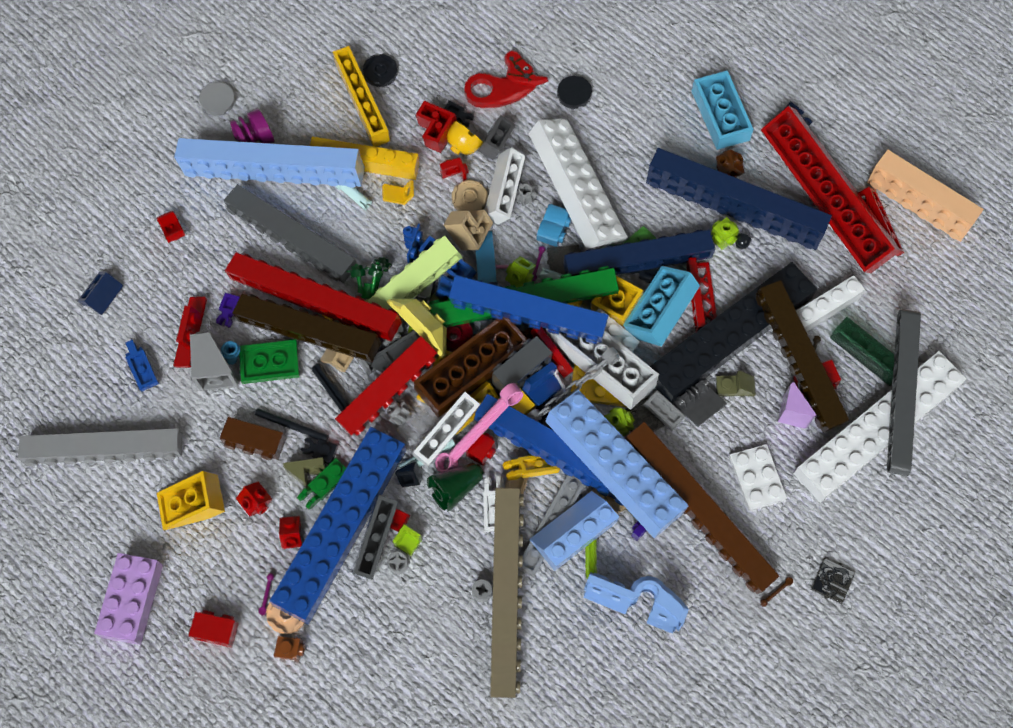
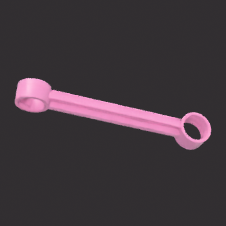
M511 383L505 386L500 392L501 398L449 453L438 455L435 466L439 472L458 467V459L508 406H513L522 399L523 392L517 384ZM449 457L450 463L445 470L444 462Z

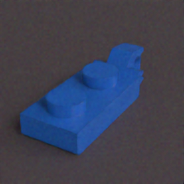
M133 340L125 342L129 353L125 354V358L140 391L142 392L158 385L159 382L142 347L137 349Z

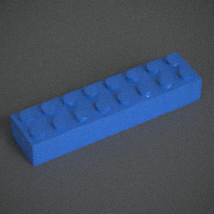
M457 275L454 276L449 295L454 308L460 310L470 308L473 310V313L484 315V312L489 313L492 318L502 320L503 317L508 318L511 323L521 325L522 322L527 323L530 328L537 330L543 327L552 334L566 333L568 338L578 340V337L585 338V342L591 344L601 343L608 319V314Z

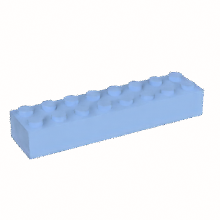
M579 390L549 411L545 422L653 538L657 537L685 512L689 505Z

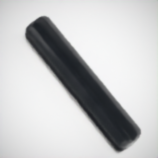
M320 363L315 364L312 367L313 373L342 412L349 403Z

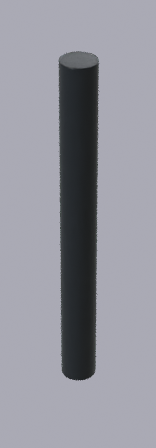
M259 408L255 411V416L315 439L327 441L329 438L327 434Z

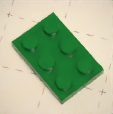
M296 339L239 346L242 384L300 378Z

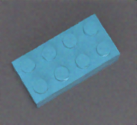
M728 70L695 79L691 92L716 150L750 141L754 129Z
M661 266L623 324L624 328L637 340L662 347L700 287L692 273Z

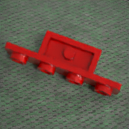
M204 296L190 297L188 306H184L176 339L178 347L173 364L176 368L191 367L190 335L200 332L207 298Z

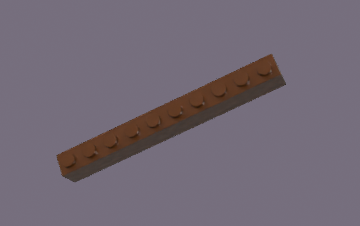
M645 422L625 438L689 505L683 514H687L692 519V525L706 535V541L719 550V556L733 566V572L746 581L745 585L751 592L756 594L763 592L780 577Z

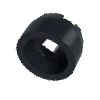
M739 233L735 244L739 249H745L750 245L752 239L746 234Z

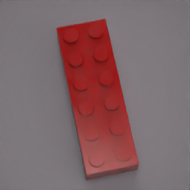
M420 336L349 404L335 420L351 437L354 434L358 437L366 429L364 425L368 421L372 423L380 415L378 411L382 407L387 409L394 402L393 397L396 394L400 396L409 387L407 383L410 380L414 382L422 375L421 369L423 367L428 369L435 362L437 352Z

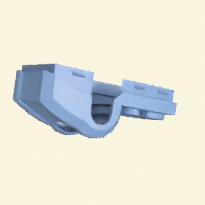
M590 572L584 588L585 594L583 598L626 614L627 609L637 603L638 597H640L642 592H650L654 596V604L647 624L672 634L675 629L680 631L681 626L683 627L689 608L656 577H641L628 590L620 582L614 581L611 583L609 578Z

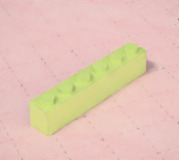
M444 235L442 238H438L428 250L421 252L414 262L407 264L400 274L394 275L387 285L380 287L374 296L365 301L368 303L375 302L387 310L389 308L393 309L387 303L389 299H414L463 257Z

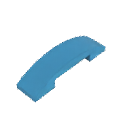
M489 231L480 249L475 250L478 281L484 283L497 282L492 231Z

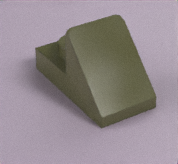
M737 371L735 376H716L715 378L716 394L719 396L756 395L755 381L752 375Z
M323 457L283 463L286 472L305 487H308L306 473L316 475L326 468Z

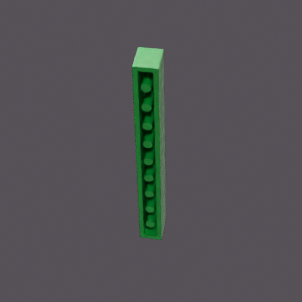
M609 266L601 267L596 272L585 270L579 272L580 275L576 276L565 274L560 276L561 279L545 278L542 279L541 283L534 284V281L523 283V286L520 287L515 285L504 287L565 304L618 294L619 292L614 268L610 269ZM449 298L445 302L440 300L429 302L431 307L429 311L434 316L438 314L445 321L443 323L445 327L492 319L489 313L484 312V315L473 313V310L470 308H465V310L454 308Z

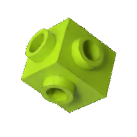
M726 217L722 221L718 220L713 224L711 236L713 242L721 250L736 242L739 229L733 221Z
M519 256L507 267L506 273L508 274L505 280L510 285H515L516 287L523 286V283L533 280L534 275L532 273L536 265Z
M613 408L609 411V414L604 415L622 436L628 435L629 431L634 429V418L631 412L623 408Z

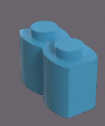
M549 204L537 232V241L554 247H558L559 242L563 243L566 235L564 230L566 227L569 228L572 221L566 209Z

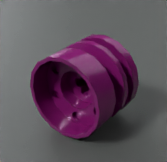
M258 108L247 112L248 122H245L239 116L240 126H238L234 119L230 121L232 134L236 142L256 143L259 141L260 143H275L272 132Z

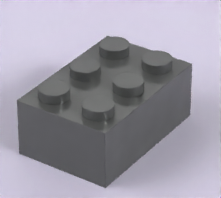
M537 336L534 339L530 338L525 341L522 349L518 352H512L504 364L499 363L493 369L492 385L499 393L505 386L511 383L517 384L522 389L529 377L551 362L552 352Z

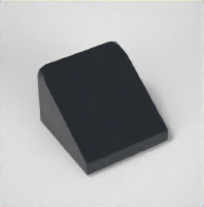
M417 462L410 463L395 471L402 488L420 485L422 473Z

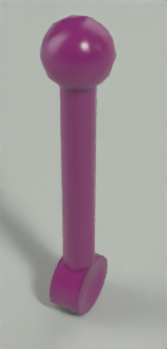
M540 246L538 249L539 255L532 273L534 275L532 281L537 280L536 273L542 254L546 251L544 246Z
M273 573L267 574L268 581L262 607L258 610L260 615L266 614L270 586L275 578Z

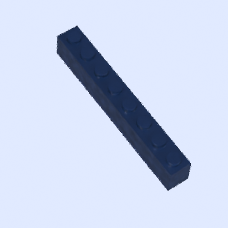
M696 230L693 233H679L670 237L661 236L658 239H644L636 243L627 242L619 246L610 245L596 250L588 249L580 253L571 252L564 255L563 266L565 273L572 274V276L580 275L579 272L585 270L596 272L599 268L609 266L610 269L614 268L615 274L619 275L686 263L688 258H696V261L712 258L716 248L710 230Z

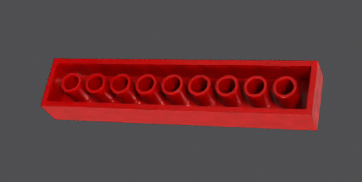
M788 106L761 129L819 211L832 215L829 222L830 226L864 272L871 274L901 251L796 109Z

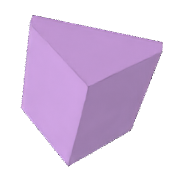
M793 382L783 396L778 422L805 429L810 425L816 413Z

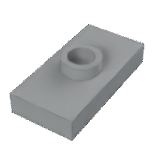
M658 390L644 403V406L671 431L686 417Z

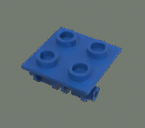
M419 223L417 228L406 226L403 229L405 247L409 249L407 253L408 264L418 258V250L424 243L422 239L423 231H421Z

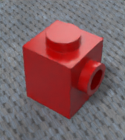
M487 433L482 434L466 451V456L483 466L488 458L492 459L497 450L495 449L494 438Z

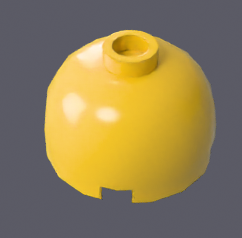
M454 121L447 133V140L451 145L450 150L457 155L460 153L471 155L483 143L480 138L475 134L473 135L469 129L457 121Z

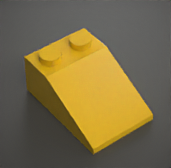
M201 471L157 492L163 530L207 520L225 512L218 475Z

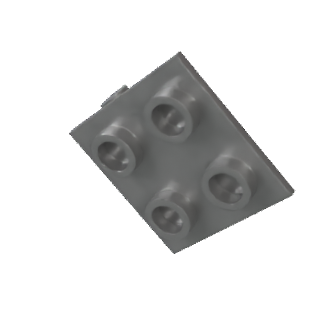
M706 378L700 379L699 383L691 386L690 390L687 389L685 394L681 397L678 396L677 400L672 403L697 427L727 405L708 386L710 383Z

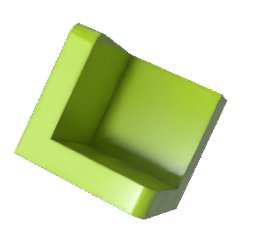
M405 524L393 540L394 546L410 557L422 542L421 535Z

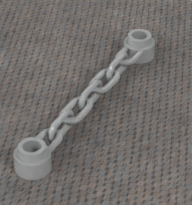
M614 347L607 349L602 354L604 359L602 362L593 365L581 379L575 380L565 388V392L547 402L544 409L541 411L534 409L526 416L541 424L543 422L542 417L552 410L551 406L548 405L553 401L560 404L566 397L580 390L582 384L587 380L594 379L600 374L602 368L607 364L613 365L617 363L620 359L617 350ZM596 367V370L599 371L592 376L589 372ZM575 384L578 388H576L573 392H571V390H568Z

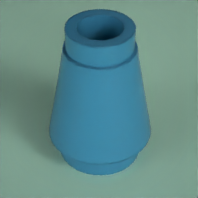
M233 341L225 342L220 349L222 356L228 364H235L240 353L239 345Z

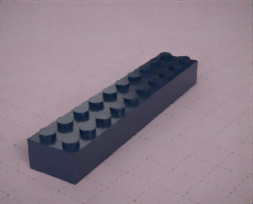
M657 148L649 165L646 183L651 187L660 188L671 195L683 197L686 201H693L704 208L713 209L719 214L731 216L739 222H746L754 228H761L772 235H779L790 242L799 243L807 249L817 250L832 217L830 214L661 148Z

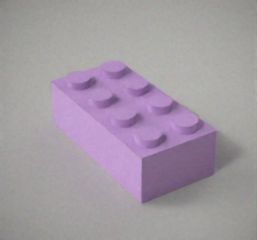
M122 553L117 554L94 632L95 635L105 639L141 645L163 565L158 560Z

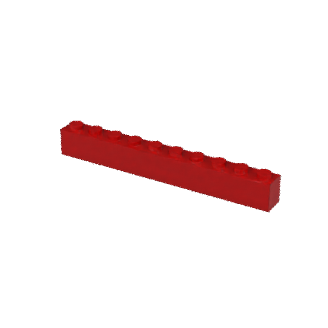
M235 252L225 269V272L233 281L338 320L344 324L355 325L360 330H372L377 333L378 337L391 342L402 323L398 313L393 309H384L375 302L368 303L359 296L353 297L343 290H334L327 284H318L309 277L306 279L302 278L293 271L289 273L280 266L275 265L273 267L264 260H255L245 253L242 255Z

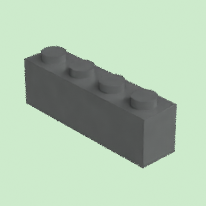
M381 495L377 496L352 570L353 574L373 580L398 501Z

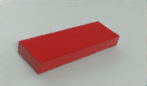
M542 327L540 330L533 329L530 332L533 338L537 336L552 352L551 362L557 366L563 378L574 371Z

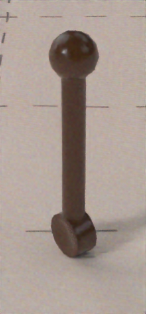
M791 577L786 578L785 583L766 599H761L760 605L766 607L768 602L786 586L793 584V579Z

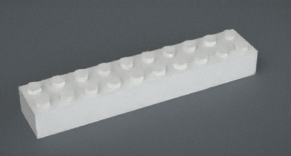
M940 351L918 368L914 425L967 380ZM892 390L803 462L793 473L820 503L888 447Z

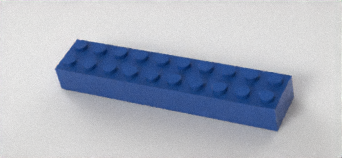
M372 427L369 428L269 602L273 607L309 625L369 519L377 496H382L398 464H400L406 453L405 443Z

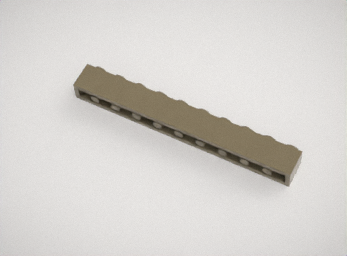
M495 488L491 698H516V694H520V681H516L517 672H521V659H517V651H521V638H517V630H521L522 617H518V609H522V596H518V588H522V575H519V567H523V555H519V547H523V535L519 534V526L523 527L524 515L520 514V506H524V494H520V488Z

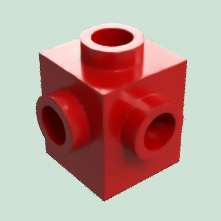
M258 481L244 486L236 500L250 517L266 512L272 498Z

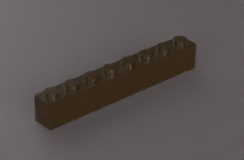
M780 280L760 288L756 293V301L765 312L764 317L773 329V337L781 345V353L790 364V372L797 378L800 392L804 393L807 402L816 413L815 423L817 427L824 433L849 421V418L782 281Z
M241 294L232 312L239 322L373 363L381 345L377 333L372 330H360L355 325L347 326L335 319L332 321L327 320L322 315L316 314L314 316L302 309H299V311L292 309V307L286 304L281 306L269 299H259V297L253 294L249 296Z

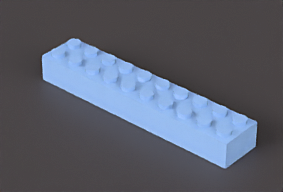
M178 138L174 156L184 175L192 178L196 176L209 179L216 177L226 180L232 178L243 181L257 180L260 182L275 181L277 183L292 182L294 184L343 185L351 188L362 186L365 168L359 150L352 148Z

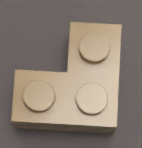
M485 210L452 211L445 221L444 227L461 251L479 250L493 222Z

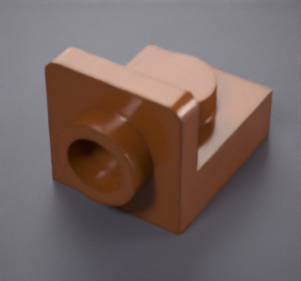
M278 636L274 657L299 661L300 656H303L305 652L303 640L299 637Z

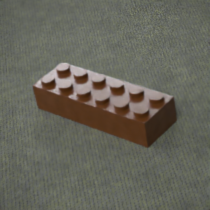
M504 317L502 320L496 319L414 381V390L439 418L456 403L464 392L469 395L490 379L493 369L499 363L504 364L512 352H518L522 349V345L528 339L510 322V319Z

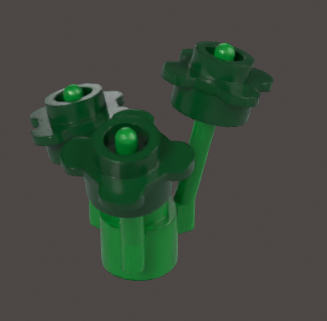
M378 257V259H374L372 264L366 265L365 268H363V265L355 264V266H351L352 270L346 272H350L351 278L357 277V293H361V298L370 299L378 290L383 273L388 272L392 264L385 257ZM365 270H368V274L373 276L372 283H364V286H362L361 276H366Z

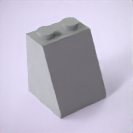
M204 331L191 334V378L199 391L238 387L237 380L211 334Z

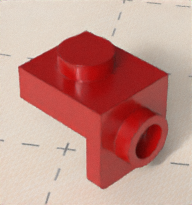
M460 157L453 160H445L439 164L443 179L460 173L462 180H467L466 174L469 171L466 163H462Z
M174 211L167 212L156 218L168 243L185 236Z
M300 516L280 518L279 537L283 549L302 546Z

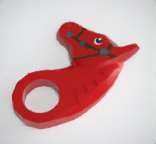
M509 51L504 56L505 64L508 67L506 77H497L483 73L475 74L465 82L464 95L467 101L475 107H503L526 97L538 85L548 82V77L538 76L534 68L518 52ZM483 83L489 85L492 88V92L487 97L481 98L471 92L472 88L477 84Z

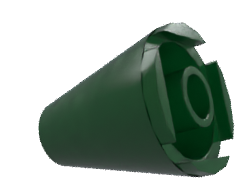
M469 463L429 476L427 478L428 489L432 487L434 491L432 497L442 510L445 511L447 509V512H449L483 479L482 475L484 472L480 465Z

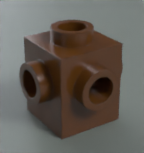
M730 149L716 156L718 171L735 178L745 174L744 160L740 153Z

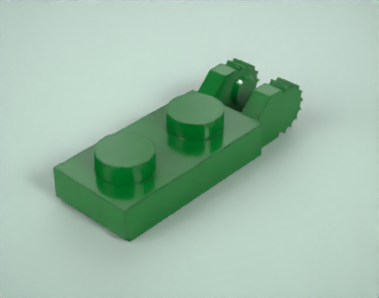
M335 458L307 485L308 487L300 492L297 499L302 501L311 492L315 493L316 495L306 504V507L310 510L335 489L346 467Z

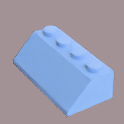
M591 491L529 540L551 568L556 571L616 524L619 516L607 501Z

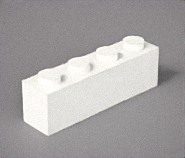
M509 148L498 155L485 207L486 213L492 222L497 225L509 220L511 217L525 160V155L513 148Z
M853 275L798 309L796 312L806 332L859 300L865 289Z
M464 392L415 449L413 456L428 468L479 408L480 404Z

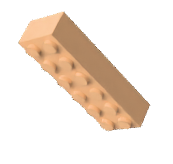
M887 150L876 164L867 181L872 188L881 191L888 198L900 203L905 209L911 210L921 219L927 220L935 228L941 229L949 234L951 238L957 239L960 242L984 210L890 150Z

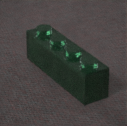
M846 317L834 330L830 339L891 386L893 381L894 354L850 318Z

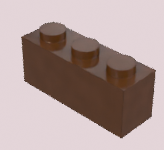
M228 417L220 435V440L224 447L228 449H242V452L253 455L256 453L261 455L263 459L271 461L272 458L279 460L286 437L283 432Z

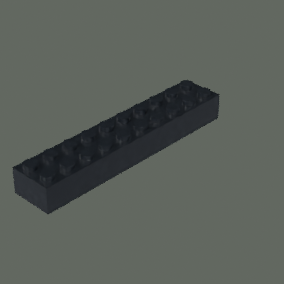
M793 262L789 263L652 364L650 367L659 374L655 388L673 403L677 400L678 396L681 397L685 394L687 389L690 390L691 386L699 383L700 379L703 380L772 329L770 323L768 324L765 320V312L762 306L760 307L756 301V293L760 288L781 280L795 310L812 299L817 288Z

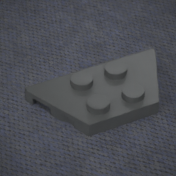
M413 330L377 353L373 363L368 361L366 363L383 373L420 337L419 334Z

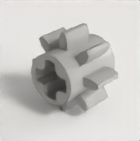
M528 182L522 185L518 184L516 202H520L522 206L526 204L532 205V199H536L537 195L534 192L535 186L531 187Z
M404 401L393 402L387 410V414L390 416L388 420L395 425L407 423L411 417V412L408 410L410 405Z

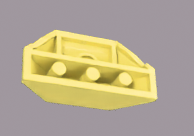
M389 299L387 301L419 336L426 340L440 357L444 358L446 356L447 328L443 325L445 321L438 314L434 316L429 311L431 307L424 300L422 302L417 299Z

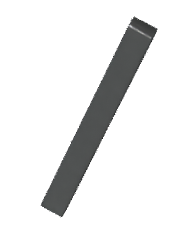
M900 309L896 324L887 473L909 476L913 454L921 312Z

